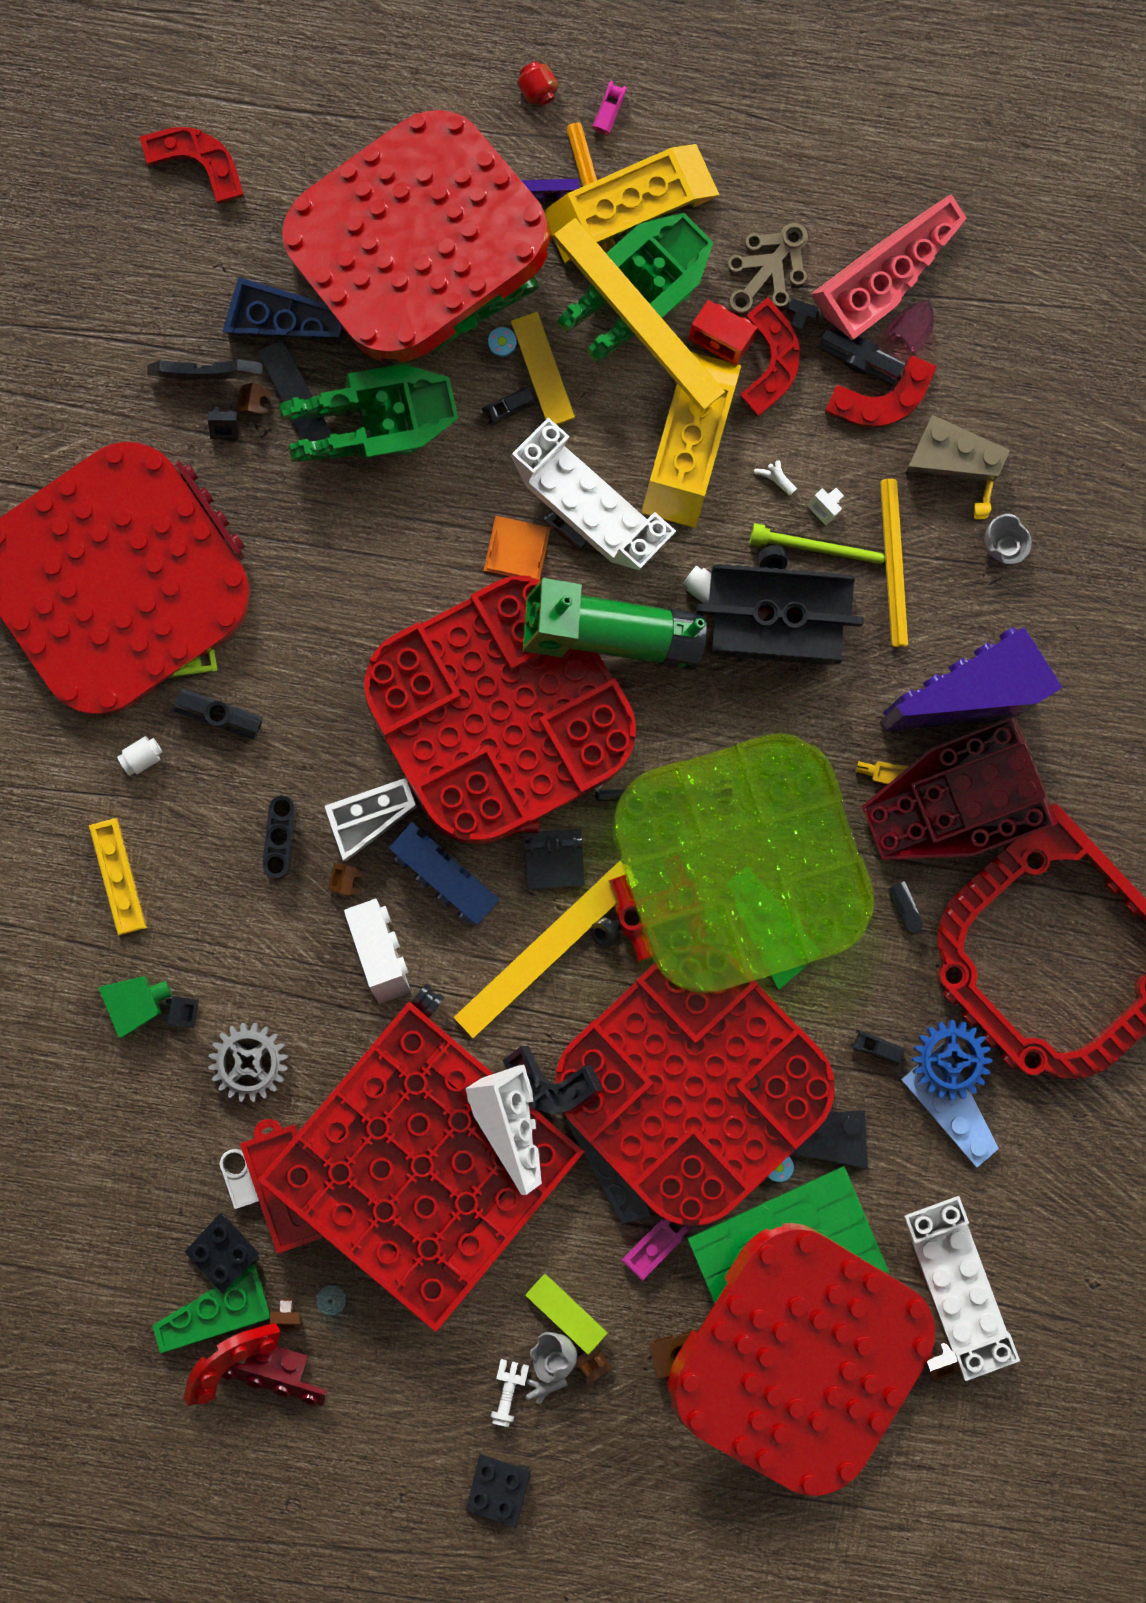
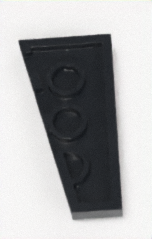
M865 1111L829 1112L821 1126L792 1154L868 1168Z
M565 1119L580 1148L585 1151V1157L622 1224L650 1217L647 1203L569 1119Z

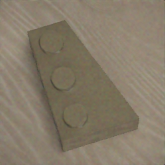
M932 415L905 472L956 476L958 478L991 480L994 482L999 476L1010 450Z

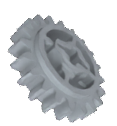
M241 1023L240 1032L234 1026H231L230 1037L225 1033L220 1034L223 1044L218 1042L212 1044L218 1049V1053L209 1054L210 1058L216 1060V1064H212L208 1068L218 1071V1074L212 1078V1081L221 1079L223 1082L219 1086V1090L221 1091L229 1087V1098H232L238 1092L239 1101L243 1102L246 1095L249 1094L251 1101L255 1102L257 1092L263 1098H267V1087L275 1092L278 1089L274 1081L284 1082L285 1079L279 1075V1071L288 1070V1067L282 1065L281 1061L289 1058V1056L279 1053L285 1047V1043L275 1044L279 1036L278 1034H273L270 1037L267 1036L269 1027L266 1026L259 1032L258 1023H253L251 1030H248L246 1023ZM251 1038L261 1043L254 1049L249 1050L241 1047L237 1041ZM229 1050L235 1058V1066L230 1073L226 1066ZM267 1051H269L271 1056L269 1074L265 1072L262 1065V1059ZM242 1055L255 1058L252 1062L255 1069L243 1067L245 1060ZM248 1074L254 1078L256 1077L260 1083L247 1086L236 1081Z

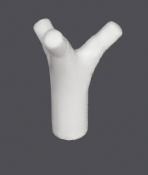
M779 460L775 461V467L773 464L768 465L770 471L754 469V474L765 476L774 481L788 496L797 489L783 474Z

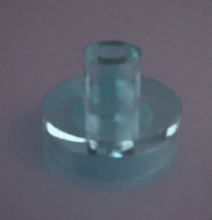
M326 1286L317 1296V1306L326 1315H336L344 1308L346 1295L338 1286Z

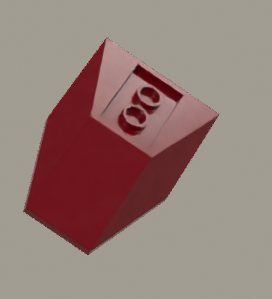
M1016 716L931 748L862 806L882 860L975 856L1058 824Z

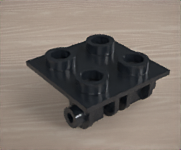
M581 829L524 833L528 889L585 886Z
M222 1212L185 1251L187 1256L222 1294L250 1265L253 1266L260 1259L258 1251Z
M480 1454L466 1511L517 1528L531 1472L529 1467L520 1464L516 1466Z

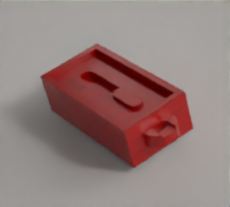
M264 1119L256 1125L254 1138L240 1143V1147L278 1254L324 1237L257 1181L260 1175L300 1130L298 1123L283 1128L274 1119ZM266 1128H273V1130L269 1133H262V1131Z

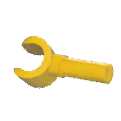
M991 480L986 482L983 503H974V519H987L991 512L990 496L994 483Z

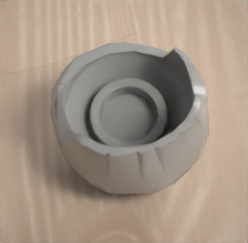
M1003 514L993 519L987 527L984 545L987 552L994 559L1005 564L1021 562L1030 553L1032 540L1028 530L1022 525L1018 517L1013 514Z
M552 1332L542 1333L538 1336L539 1340L536 1346L531 1349L530 1356L539 1380L546 1383H556L567 1377L575 1367L577 1351L571 1340L566 1336Z

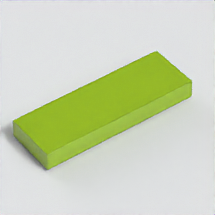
M544 1274L525 1295L588 1355L608 1335V1332L547 1274Z

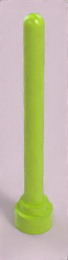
M754 523L751 531L750 546L761 547L762 545L767 546L770 543L875 564H882L885 561L884 554L774 533L770 532V529L765 528V525Z

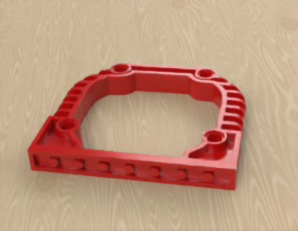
M1057 803L1051 804L1058 824L1010 842L1001 853L958 891L947 904L942 913L937 933L938 953L942 962L937 972V979L945 989L942 993L943 996L953 1006L958 1003L965 1011L962 1014L964 1019L972 1027L977 1024L983 1030L984 1034L981 1037H985L984 1040L992 1048L997 1046L1004 1053L1001 1058L1012 1070L1017 1067L1021 1072L1030 1075L1044 1072L1060 1078L1075 1079L1092 1076L1105 1070L1146 1034V974L1140 976L1135 983L1137 999L1096 1038L1078 1050L1057 1053L1043 1039L1034 1037L1024 1038L977 988L976 981L978 976L976 966L964 952L968 928L977 915L1021 874L1024 873L1029 876L1042 874L1048 869L1050 861H1078L1085 856L1106 879L1104 882L1105 886L1113 894L1119 893L1126 900L1124 906L1134 916L1139 914L1146 922L1145 897ZM1031 853L1038 855L1040 858V866L1037 869H1032L1027 864V857ZM951 967L956 968L960 973V978L955 984H951L946 979V972ZM1030 1052H1034L1038 1057V1063L1034 1068H1028L1024 1061L1025 1056Z

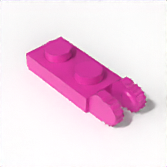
M665 1218L664 1220L661 1219L621 1261L643 1281L682 1241V1237L692 1226L682 1225L675 1232L669 1226L671 1221Z

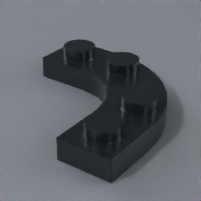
M529 1046L519 1047L502 1060L506 1070L519 1065L525 1066L533 1093V1102H529V1105L534 1109L550 1114L573 1112L604 1091L592 1065H584L566 1080L554 1084L547 1080L540 1071Z

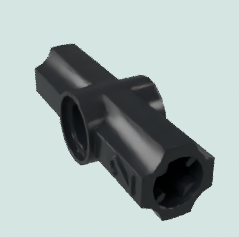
M831 325L828 326L818 346L822 351L844 361L843 363L853 371L860 374L868 373L891 386H894L905 365L900 360L880 351L879 347L871 341L861 337L851 340L842 331Z
M183 688L178 694L174 712L252 740H256L263 721L262 716ZM217 707H223L226 712L225 718L219 722L213 721L211 716L213 710Z

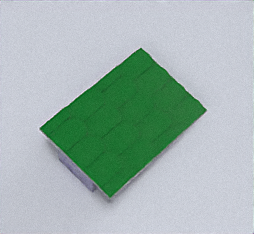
M844 1165L688 1238L714 1303H716L728 1282L724 1278L743 1247L761 1231L782 1227L784 1223H797L808 1226L887 1274L889 1273Z

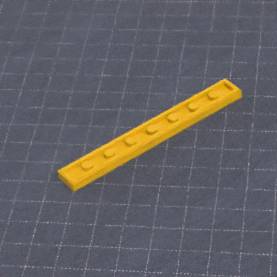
M576 218L553 235V240L701 411H704L725 393Z
M621 861L609 870L454 1016L455 1020L472 1038L481 1032L585 934L592 924L602 918L617 903L608 880L626 875L630 890L640 882Z

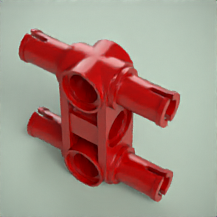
M679 855L662 861L671 883L670 889L640 900L633 898L626 875L608 880L618 904L615 905L618 922L621 925L624 936L630 937L637 961L655 955L646 934L647 927L678 916L684 918L691 942L709 936L699 912L702 911L699 893L695 889L693 881L690 878L687 879ZM682 890H687L692 894L693 900L689 906H682L678 901V894ZM632 909L639 914V922L635 926H629L625 923L624 914L626 911Z

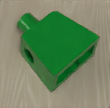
M147 976L98 987L119 1038L130 1035L161 1015L162 1010L158 1002L173 996L166 980L151 986Z

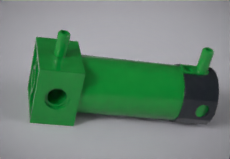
M542 578L526 597L523 651L562 657L569 649L653 662L662 666L687 670L696 669L702 658L706 642V620L702 614L581 595L582 584Z

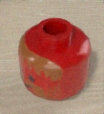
M535 61L520 70L517 85L529 104L539 103L540 106H545L555 99L554 94L559 88V83L547 64H539L538 61Z

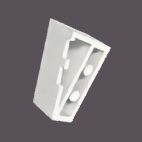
M406 778L325 806L342 859L345 862L417 808L410 784Z

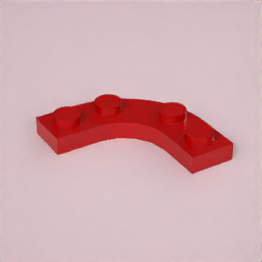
M173 127L139 137L148 166L178 158L192 159L206 169L217 204L245 197L235 163L230 153L219 140L196 128Z
M769 297L746 315V318L753 325L757 326V331L765 339L770 348L771 356L769 367L764 374L740 394L741 399L757 417L775 404L789 390L799 366L800 348L796 333L790 322Z
M911 355L899 383L894 390L885 396L874 398L864 396L836 385L825 412L862 427L876 428L895 423L907 417L919 405L937 366Z
M277 1324L265 1325L234 1335L218 1344V1351L208 1359L202 1357L192 1369L187 1380L183 1397L187 1406L202 1405L213 1400L222 1374L235 1363L250 1356L267 1354L275 1350L280 1335Z

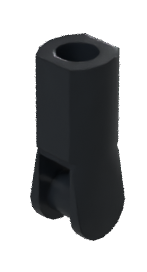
M525 387L482 408V411L487 413L490 419L488 423L491 426L534 405L535 401L529 388ZM504 404L507 412L500 415L497 407Z
M553 510L546 516L543 515L541 517L545 523L578 551H581L588 543L569 524L565 523L561 528L556 526L554 523L560 516Z
M905 881L888 888L899 913H901L906 928L913 933L919 932L923 928V921L915 907L916 905Z
M856 1029L858 1034L854 1044H850L851 1047L893 1065H899L905 1051L904 1047ZM868 1038L875 1040L872 1051L865 1049Z

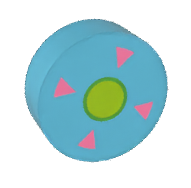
M505 327L493 330L488 338L490 351L498 357L511 355L517 345L515 334Z
M788 1156L768 1177L776 1182H783L789 1179L794 1170L791 1158Z

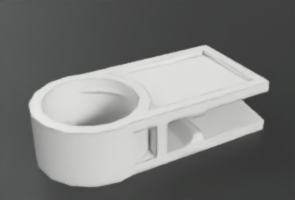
M231 1149L221 1157L220 1169L222 1170L234 1209L258 1202L259 1199L246 1161L243 1171L239 1174H232L226 1170L224 1161L228 1154L236 1152L243 1156L242 1150Z

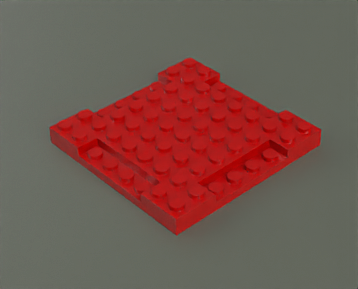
M408 1002L260 1175L257 1181L374 1279L430 1329L436 1332L585 1151L529 1105L530 1119H535L536 1129H532L533 1145L538 1148L542 1184L527 1195H521L476 1121L467 1098V1087L479 1079L494 1073L412 1003Z

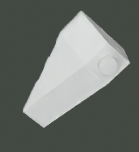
M519 1065L479 1079L467 1087L466 1092L476 1121L521 1195H527L542 1184L538 1148L533 1145L532 1129H536L535 1119H530L529 1102H533V1093L525 1066Z

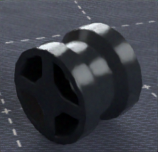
M426 983L411 1003L429 1018L445 997L434 993L432 987Z

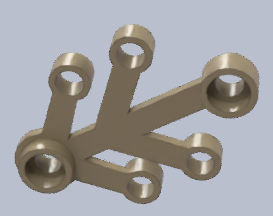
M790 223L782 229L781 233L766 235L751 233L747 236L745 246L751 252L759 251L762 246L780 245L773 254L746 257L733 255L730 257L728 269L734 274L741 273L743 269L762 267L744 290H737L731 295L730 308L736 314L747 313L752 307V298L771 274L774 287L772 302L777 308L787 306L789 295L785 290L782 261L789 252L792 264L789 281L796 287L804 285L807 274L803 270L801 249L807 243L808 234L802 225ZM796 234L799 240L793 243L789 241L788 236ZM755 238L759 241V245L752 247L749 244V240ZM739 260L742 266L738 269L733 268L731 262ZM800 273L803 276V280L797 282L793 279V275ZM777 295H783L786 298V301L784 303H778L775 300V297ZM738 299H743L746 302V306L739 308L735 302Z

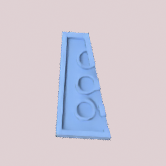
M943 1042L931 1054L940 1053L943 1049V1045H945V1042ZM951 1056L946 1057L944 1059H940L941 1061L951 1063V1065L955 1064V1061ZM918 1064L901 1079L902 1082L974 1166L978 1167L999 1148L974 1098L967 1089L966 1098L960 1099L957 1092L954 1100H948L947 1092L943 1098H937V1089L927 1093L926 1089L929 1083L918 1084L919 1079L923 1076L922 1073L915 1074L912 1072L915 1068L919 1067ZM931 1065L935 1075L945 1082L942 1071L938 1067ZM961 1073L957 1076V1083L964 1080Z

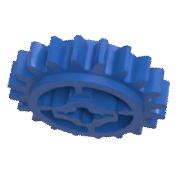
M950 1020L948 1021L947 1029L943 1022H938L936 1025L937 1031L932 1027H927L926 1031L929 1037L919 1035L918 1039L923 1045L913 1046L912 1048L919 1053L918 1057L911 1058L912 1062L919 1063V1067L915 1068L912 1072L915 1074L922 1073L923 1075L919 1079L918 1084L928 1082L929 1085L926 1092L931 1093L937 1089L936 1096L939 1099L943 1098L946 1092L948 1100H954L956 1092L960 1099L966 1098V1089L971 1094H975L977 1090L974 1083L984 1085L985 1082L980 1075L990 1074V1071L983 1067L984 1064L992 1062V1059L985 1058L983 1055L990 1050V1047L980 1046L985 1037L974 1038L976 1028H971L966 1032V1022H961L956 1028L955 1021ZM942 1038H945V1045H943L941 1052L931 1054L935 1044ZM957 1039L963 1041L968 1046L971 1055L961 1050L959 1044H957ZM951 1056L961 1059L962 1062H956L951 1065V1063L941 1061L940 1059ZM931 1065L938 1067L942 1071L945 1082L935 1075ZM966 1066H972L968 1076L957 1083V1076H959L961 1070Z

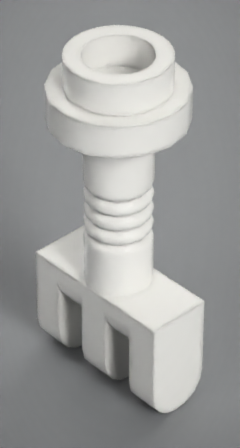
M501 1359L496 1379L505 1382L498 1412L492 1411L491 1413L493 1424L509 1427L510 1422H513L514 1416L509 1415L512 1396L516 1384L525 1386L529 1365L523 1364L520 1376L515 1374L518 1363L512 1362L510 1373L504 1372L507 1360Z

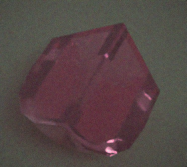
M920 301L904 309L884 331L893 340L899 337L907 345V350L917 353L933 330L934 311L930 302Z

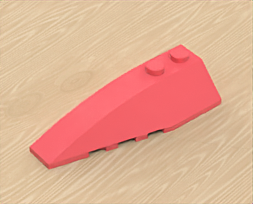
M952 194L948 195L853 261L810 294L828 321L851 340L855 339L897 307L903 295L916 283L918 276L931 264L937 252L942 246L947 244L966 220V216Z

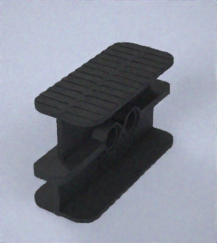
M730 564L713 565L711 567L709 604H697L696 613L715 615L711 654L735 658L743 657L746 659L818 663L821 665L840 664L842 661L843 627H860L863 625V617L852 616L853 589L856 577L842 573L770 569L767 567L733 566ZM761 607L770 608L773 612V619L762 621L758 617V609ZM788 610H798L802 617L801 621L796 624L790 623L786 618Z

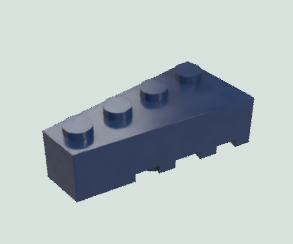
M238 277L222 331L227 335L327 340H344L346 333L325 303Z
M412 822L389 847L395 853L392 859L404 869L409 865L416 871L417 874L414 878L426 888L432 885L438 891L435 896L447 907L451 903L460 910L457 916L469 926L472 922L479 925L500 901L496 895Z

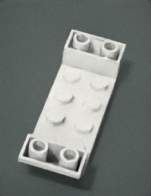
M547 418L511 455L526 487L610 562L640 570L676 530L655 512L648 519L639 513L565 447L570 436L552 420Z
M956 1196L904 1215L911 1242L949 1345L958 1360L964 1380L967 1381L1019 1362L1020 1359L1013 1340L1005 1328L967 1225L969 1221L960 1197Z

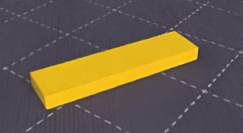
M538 312L512 320L511 324L545 420L549 418L556 425L574 420L575 416Z
M118 818L89 825L118 936L146 929L147 926Z

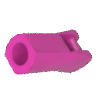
M610 81L592 125L594 131L604 135L610 134L627 91L626 86L620 88L613 85V81ZM609 96L617 98V104L608 102Z

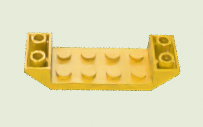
M693 144L669 148L567 193L545 209L544 213L549 222L552 237L557 231L576 218L597 244H600L634 229L640 223L652 221L692 203L694 208L719 197V193L697 145ZM555 242L564 264L571 262L572 260Z
M691 352L725 393L704 411H701L678 384L676 385L641 514L651 516L655 512L663 520L696 529L742 365L736 366L724 360Z

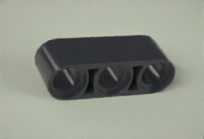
M284 795L276 796L269 804L263 854V870L269 877L275 879H282L290 872L297 817L295 802ZM282 801H286L290 805V812L284 817H280L276 813V806ZM277 830H285L287 833L286 842L282 845H276L273 842V834ZM274 858H281L284 862V868L278 874H274L270 870L269 865Z

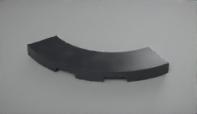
M236 359L226 362H215L213 365L197 366V363L159 360L147 365V375L178 379H235L262 374L263 364Z

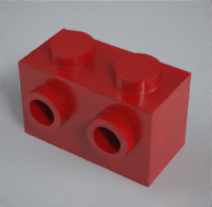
M708 300L693 321L688 340L737 366L753 343L757 326L753 325L748 319L728 311L724 306Z

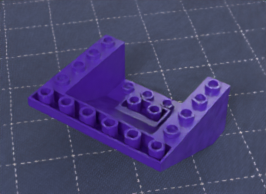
M1013 626L999 635L1001 639L999 643L990 645L988 642L973 651L976 655L975 658L971 660L969 658L966 661L964 658L960 659L948 667L950 670L949 674L946 675L945 673L941 676L936 674L923 683L925 689H919L916 692L912 689L899 697L883 712L885 717L880 720V723L885 731L1005 720L1020 715L1063 687L1025 627L1016 631Z

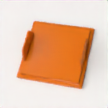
M495 516L483 571L509 577L525 575L540 580L551 527Z

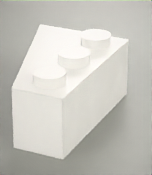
M373 899L344 910L369 987L378 1003L381 1004L412 993L405 975L409 973L403 957L399 958L396 950L400 947L394 931H389L387 923L391 922L387 907H381L377 899Z

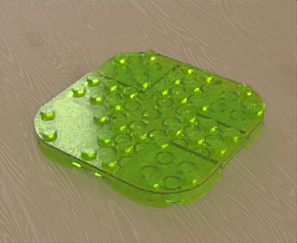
M790 734L764 735L738 743L733 747L647 771L637 777L618 800L613 816L615 844L653 960L665 977L677 986L697 993L724 991L837 955L855 944L864 934L874 909L873 887L863 856H859L842 805L844 799L834 770L826 756L815 745H810L799 739L798 736Z

